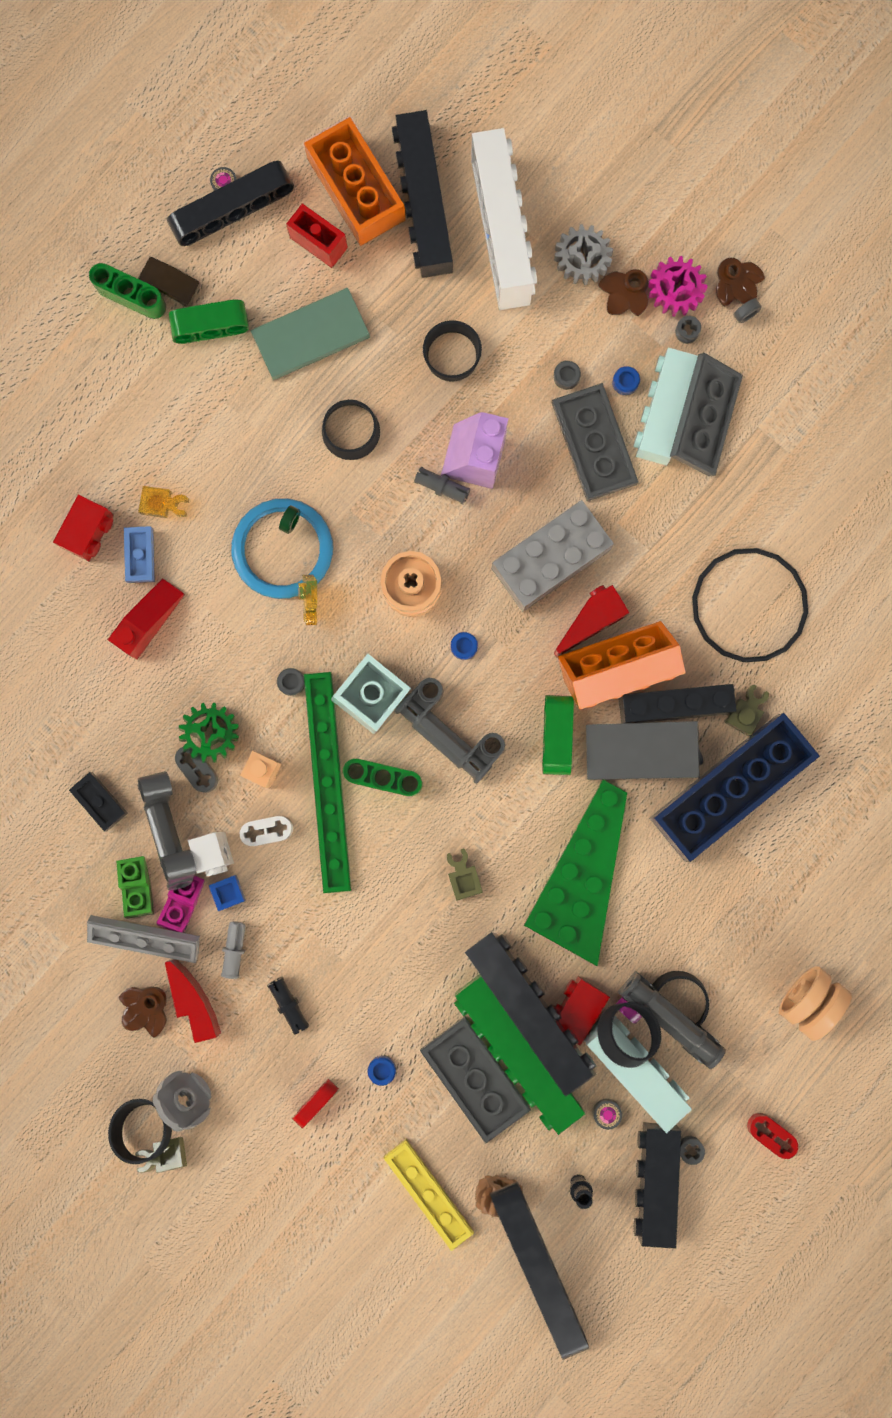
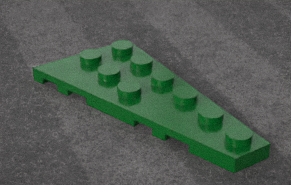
M602 780L524 923L525 927L595 966H598L627 799V792L605 780Z

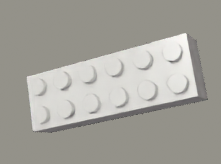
M504 128L472 133L471 163L499 310L530 305L531 296L535 295V284H537L535 267H530V258H532L531 243L526 241L525 232H527L526 217L521 215L520 211L522 195L520 189L516 190L517 169L515 164H511L510 156L513 155L512 142L510 138L506 139Z

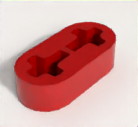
M327 1079L298 1110L292 1120L303 1129L334 1096L339 1088L330 1079Z
M756 1113L749 1118L747 1122L749 1133L771 1152L782 1159H790L797 1154L798 1142L796 1138L769 1116L763 1113ZM765 1122V1126L771 1133L767 1135L763 1131H759L757 1134L756 1123L763 1124ZM777 1136L783 1141L788 1139L787 1143L790 1145L788 1150L781 1149V1146L774 1141Z

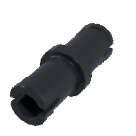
M283 976L277 978V981L270 982L267 987L279 1006L277 1008L280 1014L283 1013L292 1029V1033L296 1035L300 1029L301 1031L307 1029L309 1024L300 1011L299 1001L297 997H293Z
M574 1175L570 1180L571 1198L579 1208L588 1209L593 1203L592 1186L583 1175Z

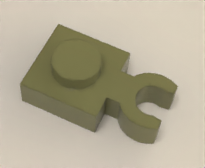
M754 684L746 691L747 700L738 699L736 702L737 711L730 714L725 722L747 736L752 735L764 714V711L758 709V706L766 702L769 697V692L766 691L760 699L755 698L753 692L756 689V685Z
M461 849L463 858L459 862L453 861L451 853L447 854L448 863L455 868V872L448 875L456 901L483 893L475 866L466 867L468 854L465 849Z
M183 1137L170 1139L164 1152L158 1157L147 1161L144 1167L137 1168V1172H150L155 1166L156 1173L186 1167L187 1161ZM161 1142L153 1143V1151L140 1150L135 1153V1156L150 1157L158 1149Z

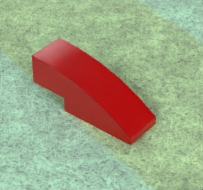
M171 959L164 962L177 1018L188 1016L194 1043L217 1038L221 1034L218 1020L200 984L178 960Z

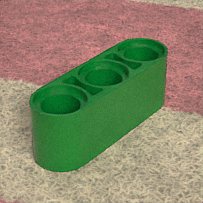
M104 263L95 264L90 269L89 279L97 292L103 297L151 319H158L165 314L166 303L158 289ZM109 277L107 282L100 283L102 278ZM133 288L131 293L123 294L126 289ZM157 299L155 304L147 306L148 301Z
M238 299L175 309L168 314L172 340L178 344L239 335L249 330L245 302Z
M545 695L543 774L571 775L574 699L572 696Z
M351 759L343 767L345 779L356 785L407 797L416 796L422 789L423 782L421 777L413 771L361 759ZM354 764H360L364 769V773L359 779H352L349 775V769ZM381 770H386L391 775L390 782L384 786L376 782V775ZM409 776L415 777L418 781L417 788L412 792L405 791L402 786L403 780Z

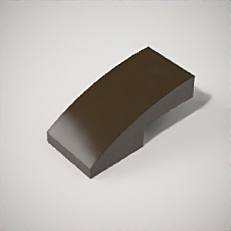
M151 256L138 277L139 280L157 288L160 294L164 293L187 307L200 283L184 272Z

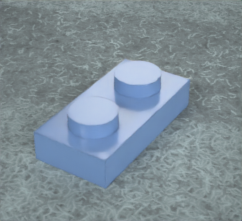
M151 526L124 528L125 581L127 583L155 582L154 536Z

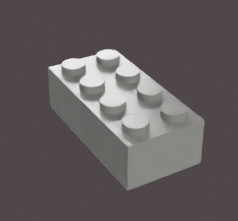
M581 500L493 561L491 569L521 611L524 612L608 553L614 543Z

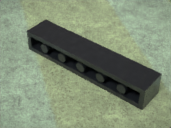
M427 110L395 115L396 126H392L394 144L399 143L400 151H396L398 169L403 168L404 176L400 177L402 194H408L409 201L404 202L406 218H412L413 226L408 228L411 244L416 243L417 252H413L415 269L420 268L422 278L453 273V259Z
M491 932L465 953L566 1097L597 1075L593 1070L596 1064L587 1052L582 1054L576 1046L579 1043L577 1037L570 1028L565 1030L559 1020L562 1017L554 1005L548 1006L542 998L545 995L543 989L535 980L533 982L529 980L525 974L528 971L526 965L519 957L515 959L509 951L512 946L503 934L498 936L497 933Z

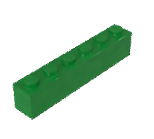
M480 974L455 992L457 1000L454 1004L463 1016L468 1014L474 1022L471 1025L474 1032L480 1039L485 1036L491 1044L488 1050L497 1062L501 1059L508 1067L505 1073L514 1085L518 1082L525 1090L522 1093L523 1097L531 1108L535 1105L542 1113L539 1118L549 1131L554 1129L559 1135L585 1115L582 1106L572 1093L566 1097L564 1096Z

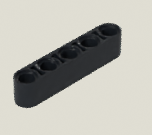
M278 160L272 161L174 211L168 216L167 223L179 245L189 246L287 196L293 191L294 184L282 162Z

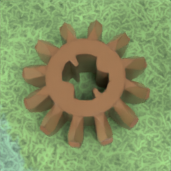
M497 1174L494 1177L487 1175L485 1178L479 1179L475 1192L476 1207L481 1210V1213L489 1214L492 1218L499 1217L490 1193L517 1181L508 1179L506 1176L500 1177Z

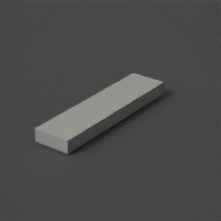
M90 915L87 921L88 943L196 963L198 959L200 936Z

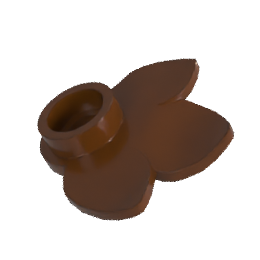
M732 257L723 260L717 270V276L720 280L716 288L717 298L724 307L729 305L734 299L745 304L757 298V286L755 284L765 279L763 271L752 262L741 263L738 259ZM729 267L734 269V276L729 273Z
M634 269L625 274L614 271L603 277L599 282L598 287L610 294L607 300L608 314L620 315L630 309L634 315L639 316L647 308L648 297L645 291L648 287V278L643 271ZM636 281L638 282L639 286L632 287L630 285V282Z
M154 986L147 987L144 990L130 987L123 991L119 996V1000L127 1007L122 1016L124 1029L136 1031L145 1027L153 1038L158 1036L164 1029L167 1021L163 1011L167 1002L165 992L161 988ZM148 998H152L155 1005L151 1004Z

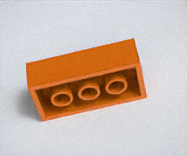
M351 117L304 143L307 160L360 246L406 220L403 202Z
M662 621L558 656L564 683L579 710L594 707L598 703L617 699L624 694L643 690L650 685L669 681L676 678V676L685 674L680 645Z

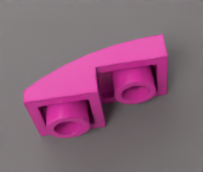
M194 876L190 885L176 890H169L167 894L168 899L158 918L157 926L184 933L201 894L205 879Z

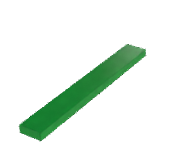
M332 672L304 674L323 894L351 891L335 703L331 700L334 695Z

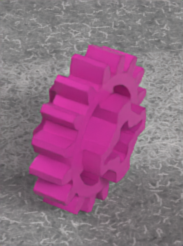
M679 256L677 262H674L672 257H668L666 265L660 261L657 270L653 269L650 276L652 279L648 283V288L652 289L650 290L649 298H656L653 306L658 307L662 305L663 314L669 309L672 310V316L675 317L677 312L681 310V313L685 316L689 308L695 311L698 303H702L705 297L703 293L706 292L708 286L703 284L707 276L706 274L699 275L701 266L698 265L694 268L692 266L693 259H689L685 263L683 262V256ZM681 280L682 282L680 284V287L677 288L675 292H673L676 284L678 285L679 281Z

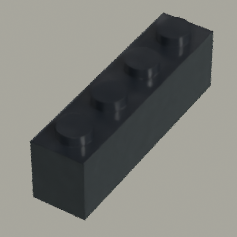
M733 684L624 694L618 698L621 724L727 715L737 711Z
M643 1122V1131H638L637 1137L638 1149H642L641 1160H637L636 1176L640 1178V1189L635 1190V1206L639 1207V1218H634V1236H638L642 1247L676 1249L681 1130L676 1124L666 1133L658 1123Z

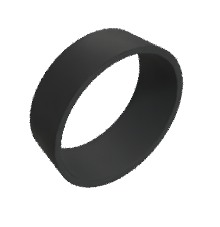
M455 320L441 322L435 325L424 339V359L431 372L442 380L453 382L465 379L475 370L481 358V340L476 331L464 322ZM446 333H459L466 336L473 343L476 350L475 364L468 371L458 375H446L434 369L429 363L428 355L431 344L439 336Z
M351 399L339 401L331 406L324 416L322 425L324 444L333 455L341 459L357 460L371 453L378 444L380 438L379 421L366 404ZM359 406L372 415L374 430L371 438L366 444L356 449H342L334 445L328 438L325 429L329 416L341 407Z
M671 971L657 978L652 985L658 992L666 983L674 979L690 980L702 989L706 1005L701 1019L696 1023L697 1026H701L709 1012L708 994L701 981L692 974L683 971Z
M626 1002L612 1005L603 1012L598 1022L597 1034L603 1052L612 1062L621 1067L634 1068L642 1065L653 1057L660 1047L662 1036L660 1024L653 1012L643 1004ZM622 1007L635 1010L648 1024L651 1033V1047L646 1057L635 1058L629 1056L620 1049L614 1039L612 1031L613 1019Z
M133 1099L122 1104L113 1114L109 1124L108 1140L110 1147L121 1161L128 1164H142L158 1157L167 1148L171 1139L172 1129L163 1122L162 1141L158 1149L150 1157L140 1158L127 1150L122 1137L124 1122L127 1116L139 1106L152 1105L156 1108L153 1102L146 1099Z

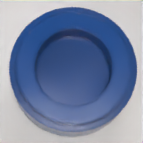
M629 366L619 368L612 380L613 388L621 395L633 394L640 384L639 373L636 369Z
M461 632L453 637L451 652L457 659L469 660L477 652L478 643L472 634Z
M387 1056L375 1057L368 1067L369 1079L379 1086L391 1083L396 1074L395 1063Z

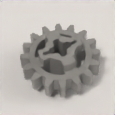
M580 224L579 231H575L573 227H570L568 235L562 233L560 242L556 244L555 251L557 253H555L554 261L559 262L557 270H565L564 279L570 276L574 277L573 284L582 279L584 285H587L589 278L597 282L599 274L605 276L607 272L606 267L611 265L612 259L610 257L612 256L613 248L608 247L610 239H602L604 232L602 230L597 232V234L594 233L593 225L589 227V230H585L583 224Z

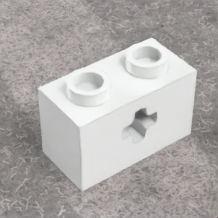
M214 832L188 840L197 873L205 872L206 877L228 871L227 866L234 864L225 832Z

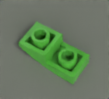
M140 856L117 860L118 888L122 890L124 917L129 919L154 914L151 885L145 857Z

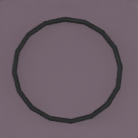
M759 548L734 549L714 559L699 576L692 596L694 621L703 639L721 655L741 662L768 661L786 652L802 634L808 615L807 590L797 571L779 555ZM757 553L777 560L792 573L802 593L803 614L797 632L783 648L766 656L742 657L724 651L708 637L699 620L697 597L703 579L717 563L735 554Z

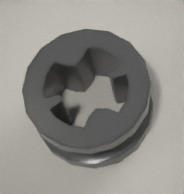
M694 316L681 318L675 330L677 339L685 344L694 342L701 332V323ZM685 325H690V329L693 330L691 335H687L686 330H682Z
M693 1136L682 1138L680 1150L682 1160L690 1165L700 1163L705 1156L703 1144ZM688 1144L692 1147L698 1145V1148H695L697 1152L695 1156L691 1154L684 1155V1152H687L685 1147Z

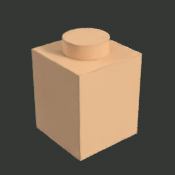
M252 751L240 776L270 789L282 764Z

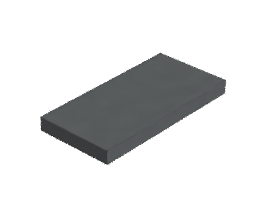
M706 353L698 354L670 457L710 477L715 476L743 375Z
M603 383L552 400L553 409L586 501L638 484L636 473Z
M698 721L586 725L587 780L700 778Z
M465 1016L420 1049L424 1058L485 1144L531 1111L530 1106L500 1064L492 1056L482 1039L474 1032Z

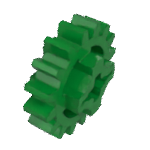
M201 703V710L199 711L191 707L192 716L184 714L183 720L186 722V725H179V730L185 732V734L179 736V741L187 742L183 746L184 752L191 749V758L195 759L200 755L202 763L206 762L207 757H211L213 763L217 762V755L219 754L224 759L227 758L226 749L231 751L235 749L231 741H238L239 735L233 733L239 729L238 724H231L235 716L233 714L226 716L225 706L220 711L216 710V703H212L211 708L208 709L204 703ZM206 716V719L202 722L194 723L197 719ZM217 718L224 722L227 730L219 726ZM210 722H212L214 734H211L208 743H206L204 732L207 731ZM190 736L198 738L201 748L193 743ZM216 743H223L220 747L211 750V747Z

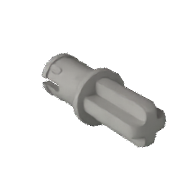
M233 921L229 923L226 947L222 949L225 955L221 977L229 979L239 978L241 955L245 953V950L242 948L246 926L242 922Z

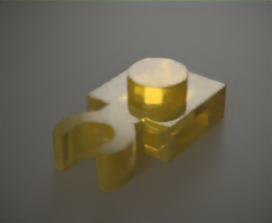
M143 486L138 512L141 515L167 518L168 511H173L178 517H186L187 512L178 510L177 506L181 502L189 503V499L185 495H176L171 498L172 492L169 489Z
M302 575V583H298V598L303 600L304 603L303 621L305 625H317V580L314 575Z

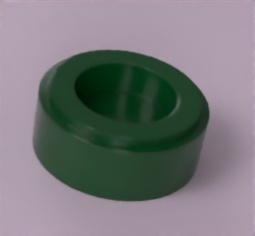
M292 505L288 506L279 524L280 531L289 534L294 530L300 518V509Z

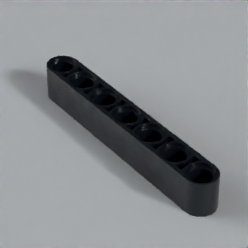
M515 1182L490 1193L499 1219L561 1358L564 1360L589 1349L583 1329L519 1183Z

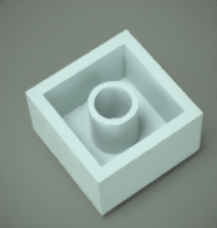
M367 654L333 695L331 700L371 733L375 734L411 688L371 655Z

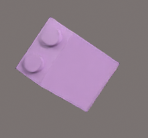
M480 412L455 423L441 476L447 475L450 479L493 489L506 439L508 418Z

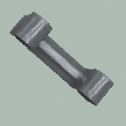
M426 678L420 682L412 693L404 698L394 712L396 714L401 713L412 723L414 730L420 733L456 765L458 769L463 768L474 778L473 782L477 784L505 749L504 739L497 733H489L474 748H471L431 712L443 697L444 690L438 680ZM427 684L438 686L439 691L434 698L424 696L423 690ZM408 707L413 709L418 715L415 716L410 710H408ZM496 738L499 740L501 747L497 753L486 751L484 745L487 739ZM469 761L475 764L480 770L477 771L471 764H469Z
M163 771L139 777L137 786L144 802V810L159 856L160 865L167 881V889L176 890L186 887L192 883L193 877L196 874V866L190 849L182 851L169 807L172 786L168 773Z
M636 970L618 991L628 1002H637L649 1008L656 1016L660 1027L707 1068L713 1069L724 1057L726 1049L719 1044L720 1042L701 1026H697Z

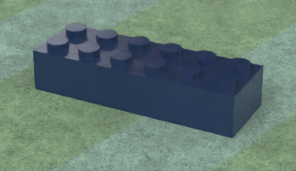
M785 713L778 714L649 819L685 862H691L819 758L820 755Z

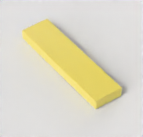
M407 1139L384 1155V1160L451 1251L474 1234L472 1227Z

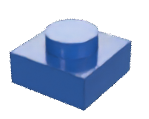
M237 875L208 885L218 912L246 901Z

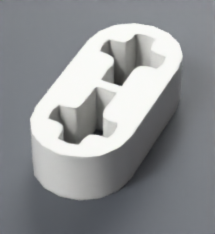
M284 816L251 821L241 827L240 838L248 846L279 842L291 836L293 825ZM279 820L281 824L287 825V830L283 831V836L281 837L278 832L269 833L268 829L276 827ZM251 826L254 827V830L264 829L265 834L256 836L255 842L252 841V838L246 837V833L250 831Z

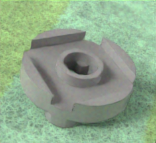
M176 1071L170 1074L159 1084L152 1099L159 1117L176 1132L196 1127L210 1113V1088L202 1077L193 1072L188 1074L182 1073L183 1071ZM178 1095L181 1097L186 1095L188 1097L186 1102L188 1107L179 1103Z

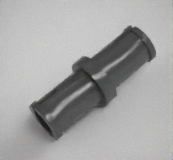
M420 467L419 472L415 476L414 483L435 491V494L440 497L444 495L464 504L466 502L465 499L469 496L470 488L449 480L447 475L440 476L424 469V467Z

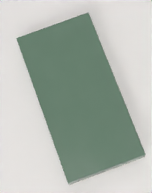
M348 287L251 330L273 381L370 338V334Z

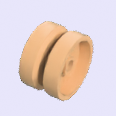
M414 551L398 553L388 560L382 570L380 583L385 601L392 610L400 615L409 617L424 615L433 609L440 599L442 584L439 568L425 554ZM409 582H415L417 585L415 588L412 586L407 588Z
M815 966L806 971L788 990L780 1004L779 1014L791 1024L799 1023V1031L810 1040L816 1041L828 1034L837 1025L848 1009L852 995L841 984L837 982L831 984V976L820 967Z

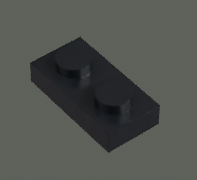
M89 772L69 789L104 832H107L128 814L93 772Z

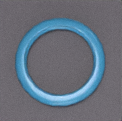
M289 498L272 499L253 507L241 518L231 542V556L235 570L248 587L263 596L287 599L303 595L313 589L324 578L333 556V540L328 525L314 508L301 501ZM292 505L300 509V516L305 518L317 533L320 544L318 561L313 570L297 583L290 585L269 584L258 578L247 564L245 557L247 534L251 527L262 517L274 512H285L288 506Z

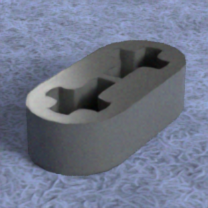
M181 747L175 755V762L197 791L203 793L213 791L218 784L216 772L207 760L205 763H202L200 755L192 759L196 765L195 768L189 763L183 764L182 761L185 759L183 754L185 752L183 747ZM190 749L189 751H186V752L189 753V754H191V753H192V750ZM199 770L203 775L207 776L210 774L211 778L208 780L210 785L208 787L206 785H199L201 781L200 776L197 774Z

